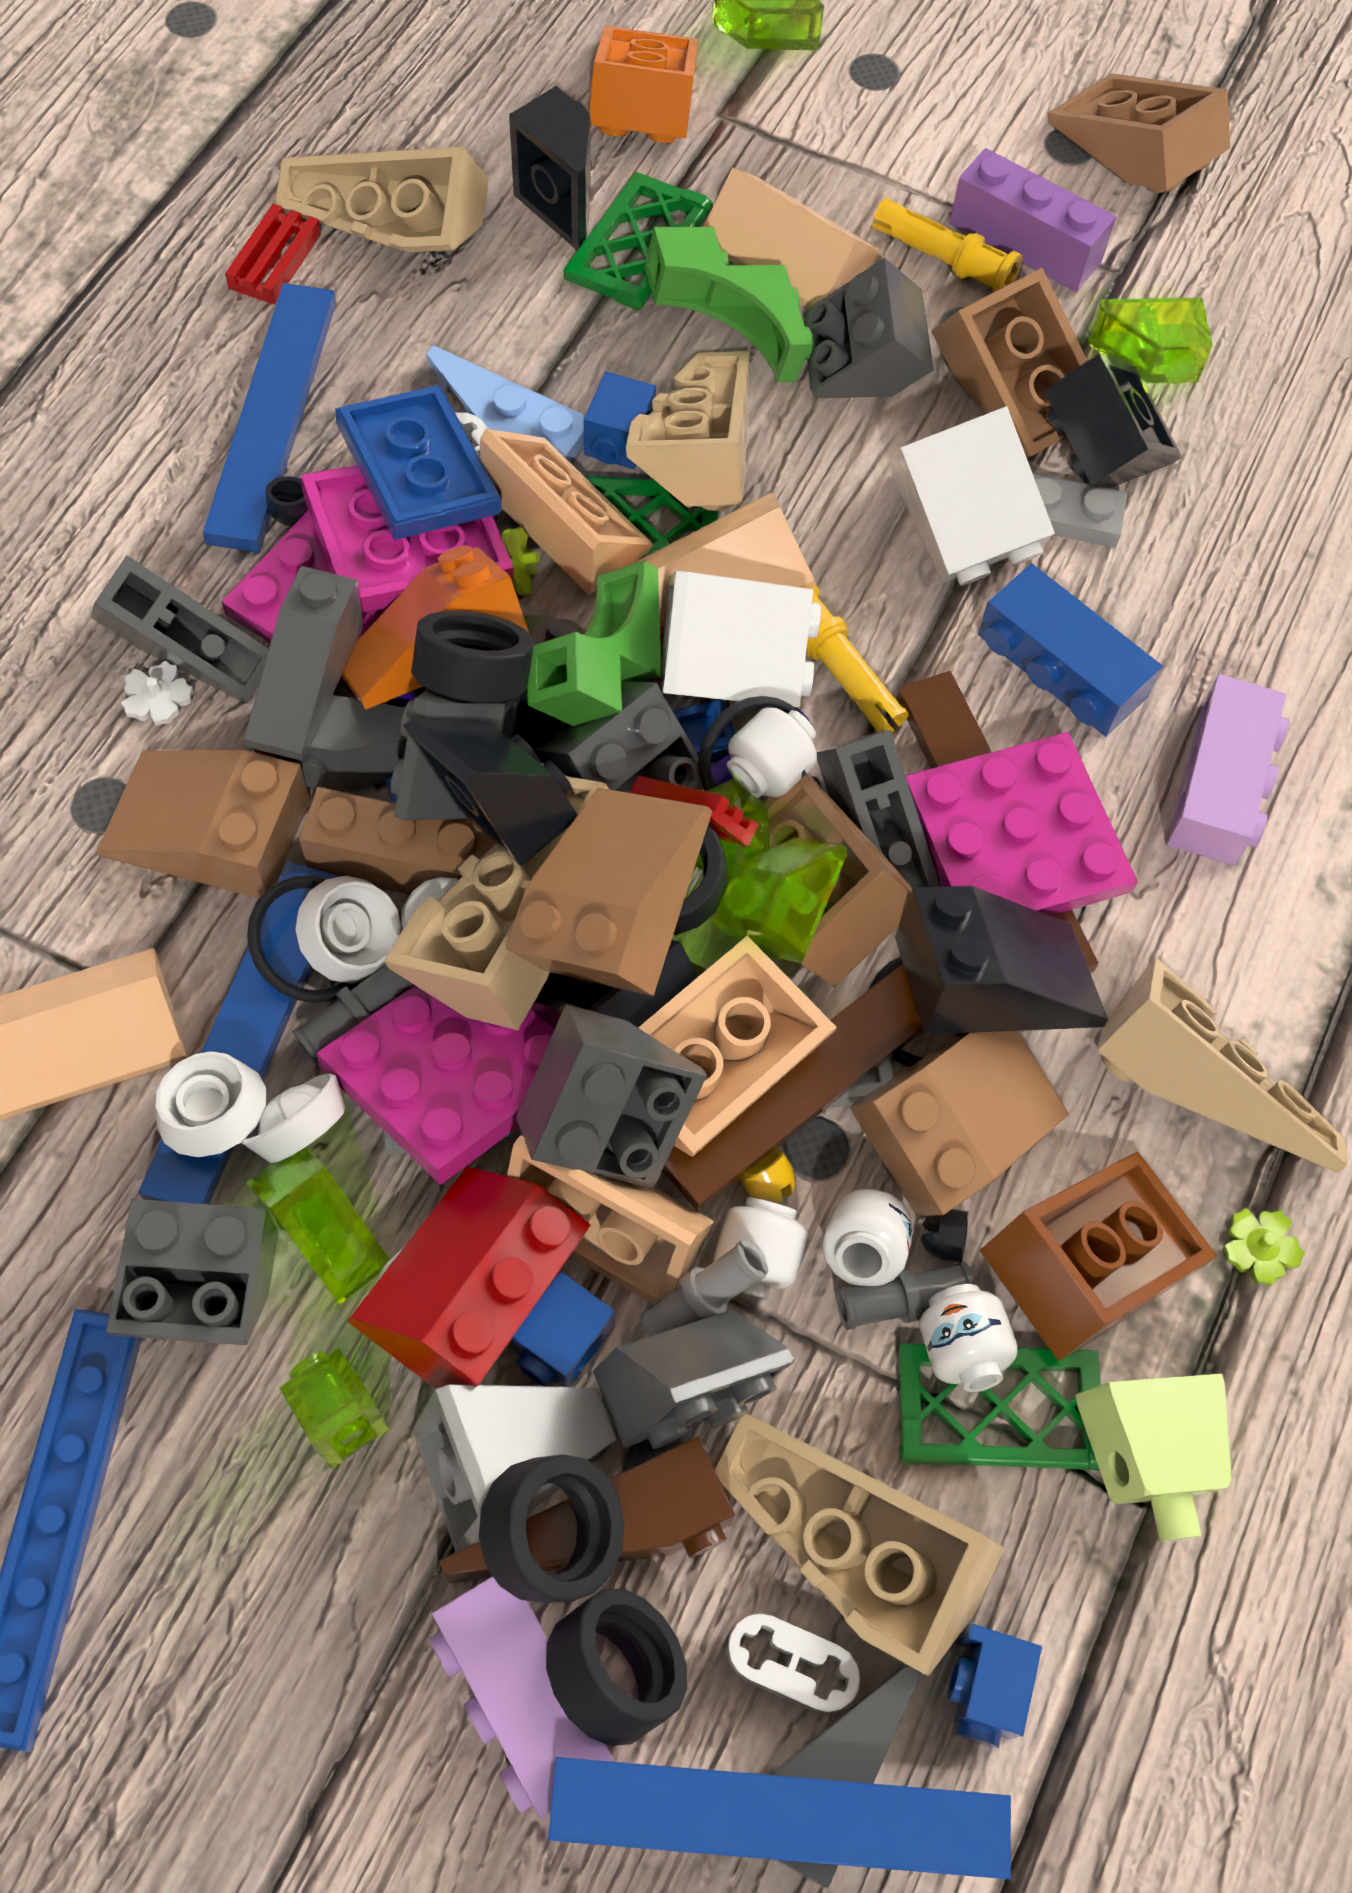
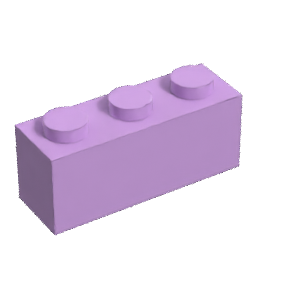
M1222 674L1217 675L1201 707L1167 846L1235 866L1247 846L1253 848L1258 846L1267 822V814L1259 812L1262 798L1268 799L1279 769L1278 766L1270 764L1273 751L1278 752L1280 750L1290 722L1288 718L1281 717L1286 693Z
M492 1576L432 1613L441 1631L429 1637L431 1645L449 1678L462 1670L475 1697L463 1705L484 1745L497 1737L511 1765L500 1771L499 1774L520 1814L533 1806L539 1819L542 1820L550 1815L556 1757L615 1762L606 1744L589 1738L573 1724L555 1698L546 1670L548 1638L528 1601L519 1600L501 1588Z

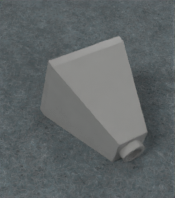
M446 1385L434 1390L412 1429L456 1552L480 1542L478 1534L482 1504L492 1483L508 1467L531 1458L560 1454L585 1458L593 1463L604 1455L617 1440L616 1438L619 1437L604 1398L600 1399L597 1389L579 1387L485 1385L474 1387L473 1385ZM551 1483L542 1485L535 1492L527 1513L560 1489V1487Z

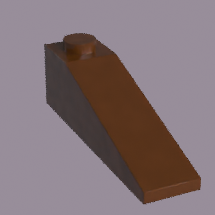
M699 1436L609 1479L618 1493L625 1521L623 1549L618 1562L669 1556L684 1548L688 1557L693 1558L727 1540L723 1529L732 1525L735 1513ZM569 1499L527 1518L526 1536L530 1553L543 1571L564 1569L568 1565L576 1547L578 1525L573 1505ZM480 1542L439 1561L449 1583L492 1577L484 1563Z

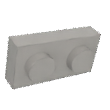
M1032 473L1055 532L1053 536L1117 547L1122 533L1128 492Z

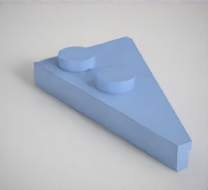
M433 345L426 353L429 367L435 371L436 379L446 392L452 390L464 405L465 413L477 416L488 429L544 437L570 463L584 446V414Z

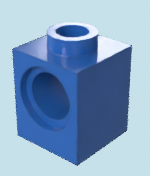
M605 371L584 417V455L596 458L606 464H617L635 470L636 464L626 454V443L630 425L638 414L649 415L653 411L652 400L656 397V385Z
M561 1271L512 1337L514 1352L519 1355L515 1362L516 1366L543 1387H548L552 1380L561 1387H570L615 1328V1310Z

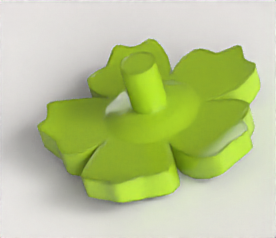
M524 527L506 529L502 534L503 543L514 567L513 586L519 595L532 594V580L530 576L537 574L536 566L537 562H540L538 551L531 552L529 548L526 549L528 534L524 531Z
M1244 1208L1240 1213H1234L1231 1217V1227L1228 1230V1235L1234 1241L1227 1243L1223 1247L1228 1263L1234 1265L1240 1272H1245L1251 1267V1275L1254 1282L1272 1286L1277 1279L1285 1275L1284 1268H1298L1301 1265V1259L1305 1252L1299 1247L1296 1237H1283L1288 1232L1292 1220L1286 1217L1282 1210L1273 1213L1262 1211L1257 1219L1247 1208Z

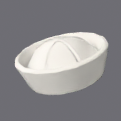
M342 876L326 879L309 891L299 907L295 930L300 951L313 969L330 980L352 984L365 981L386 965L384 960L400 936L401 923L396 906L385 892L367 880Z
M212 1051L194 1054L178 1062L163 1077L156 1091L157 1128L164 1143L178 1154L194 1157L220 1154L241 1143L257 1127L266 1108V1087L259 1073L228 1054Z
M326 1073L316 1076L299 1086L289 1088L277 1095L267 1104L257 1127L241 1143L270 1163L286 1159L311 1144L331 1128L344 1113L345 1104L336 1075Z

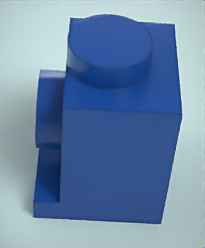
M976 1624L966 1626L958 1636L957 1645L969 1648L968 1658L958 1656L948 1690V1700L958 1703L954 1721L958 1722L956 1735L984 1746L999 1748L1001 1737L1013 1739L1024 1736L1042 1646Z

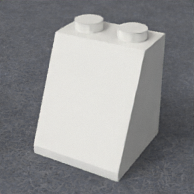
M1007 406L900 448L891 473L942 583L957 578L960 586L966 585L991 574L989 565L1009 558L1012 566L1044 553L1041 545L1045 544L1055 532Z
M675 571L670 576L661 656L662 677L659 678L658 685L661 692L741 701L750 697L768 696L779 698L793 707H800L801 696H810L814 676V662L805 661L808 638H817L821 617V604L812 603L813 589Z

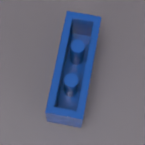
M1032 563L987 602L978 635L985 640L993 652L1008 658L1028 675L1034 685L1042 690L1049 691L1069 707L1079 721L1094 727L1105 737L1149 697L1163 668L1162 664Z

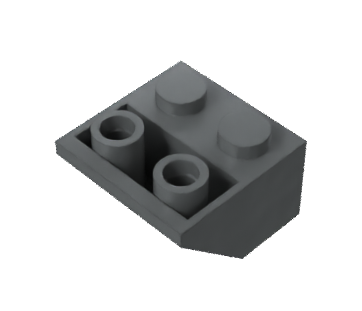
M886 258L881 259L864 272L859 273L851 281L803 312L804 326L809 327L812 333L813 346L808 363L811 391L817 398L892 397L934 371L922 289Z
M621 681L622 712L575 726L567 723L534 750L541 763L544 764L550 760L563 774L573 778L606 783L609 790L630 793L638 776L703 790L699 776V756L657 683Z
M427 689L414 700L411 699L404 710L400 727L401 735L407 737L404 758H400L397 762L391 780V793L398 795L394 817L403 820L468 819L457 809L403 727L404 724L412 718L490 722L510 739L514 734L521 695L516 699L501 703H474L455 700Z
M566 1004L516 1119L525 1138V1144L531 1160L573 1170L580 1169L590 1174L654 1188L707 1075L704 1069L630 1022Z
M131 1199L106 1333L109 1336L247 1346L269 1296L279 1231L267 1209Z
M730 1310L616 1347L593 1370V1373L624 1448L649 1440L652 1449H658L690 1434L689 1425L707 1419L710 1427L716 1428L742 1417L749 1411L746 1404L759 1400L777 1389L773 1379L795 1361L788 1347L734 1310Z

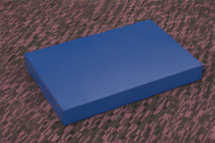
M440 385L335 408L336 424L394 540L501 514L502 499Z

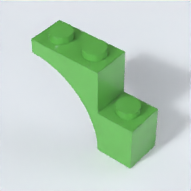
M654 227L644 268L655 305L686 308L722 321L741 333L761 352L771 367L777 382H797L804 361L811 356L813 340L810 328L804 326L799 310V293L795 287L791 286L785 265L729 266L727 252L724 249H720L714 227Z
M643 560L597 576L595 608L585 634L573 632L533 645L527 686L528 706L575 726L622 712L621 681L646 682L662 677L657 567Z

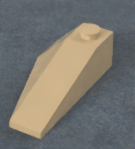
M464 147L282 158L275 204L282 206L284 212L289 213L290 210L299 212L302 218L308 219L311 216L319 219L320 224L405 252L446 251L456 249L482 227L489 178Z
M750 351L697 353L674 377V389L669 394L659 393L652 400L653 411L649 415L638 414L631 422L626 443L627 457L686 507L701 506L706 510L719 511L727 509L731 505H742L746 464Z
M565 776L573 788L566 796L577 815L597 788L609 789L606 783ZM567 829L521 867L496 844L481 859L471 855L458 868L462 877L439 900L430 895L414 911L385 958L384 963L390 970L466 1018L519 1030L546 982L549 972L538 968L505 948L526 886Z
M1155 958L1109 1018L1105 1027L1102 1028L1097 1051L1102 1054L1101 1060L1107 1069L1122 1081L1129 1082L1132 1079L1148 1093L1334 1172H1341L1348 1165L1345 1138L1289 1083L1279 1080L1273 1085L1266 1078L1268 1072L1257 1057L1259 1053L1245 1039L1240 1042L1235 1040L1229 1041L1211 1019L1217 1011L1201 995Z
M748 1413L740 1417L715 1468L720 1483L764 1532L780 1545L798 1565L800 1572L815 1588H818L844 1616L846 1623L862 1640L927 1676L931 1674L975 1615L1005 1549L987 1536Z

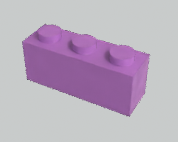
M985 148L959 177L949 224L967 234L978 233L984 236L986 244L1007 254L1013 251L1022 254L1023 264L1034 270L1043 268L1047 277L1078 292L1102 263L1116 216Z

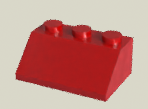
M466 1166L347 1322L433 1388L437 1389L446 1385H473L477 1387L588 1231L591 1224L536 1183Z

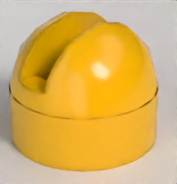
M782 1150L771 1152L739 1178L752 1198L777 1204L783 1202V1196L789 1197L795 1191L796 1176L792 1165Z

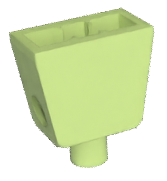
M1211 1374L1108 1382L1076 1394L1077 1406L1109 1498L1115 1504L1151 1501L1159 1542H1172L1202 1537L1194 1497L1227 1489L1232 1481L1223 1375Z

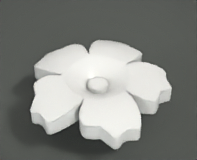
M164 661L159 666H151L149 669L150 677L140 670L133 669L130 674L124 676L126 681L124 690L128 698L121 702L128 717L146 721L151 716L154 724L159 726L168 724L173 718L177 717L180 714L178 707L191 703L194 692L193 688L187 685L184 678H178L179 671L176 665H171Z

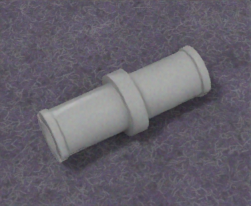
M741 1240L735 1244L736 1246L705 1269L695 1267L682 1276L680 1287L655 1305L646 1308L641 1314V1323L646 1334L650 1337L724 1313L729 1300L756 1281H761L768 1274L767 1263L761 1252L751 1242Z

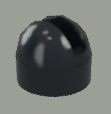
M292 476L279 477L269 482L266 486L267 508L275 521L285 526L295 525L309 510L302 492L300 478Z
M952 1209L944 1215L928 1216L922 1226L933 1233H926L920 1237L925 1250L943 1261L963 1262L969 1211Z

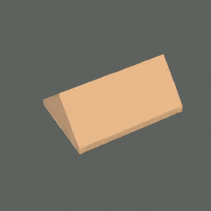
M732 167L703 226L714 227L720 249L726 250L728 261L735 265H785L791 286L798 290L800 305L807 309L851 281L859 273L864 272L879 257L880 249L764 180Z
M491 429L484 431L480 437V460L502 499L501 508L520 527H524V531L588 595L597 590V576L633 564L652 548L653 544L544 437Z
M773 492L634 562L637 563L645 560L658 568L660 627L665 626L670 576L675 571L807 589L817 585ZM660 639V642H661V650H662V647H663V639Z
M748 936L742 939L638 1027L704 1069L707 1075L674 1146L693 1157L836 1030V1026Z
M155 948L0 996V1120L171 1066L187 1058Z
M523 1135L519 1136L513 1144L507 1176L540 1185L591 1224L570 1257L654 1305L681 1286L682 1276L689 1272L715 1221L655 1187L649 1188L590 1174L580 1169L573 1170L531 1160Z

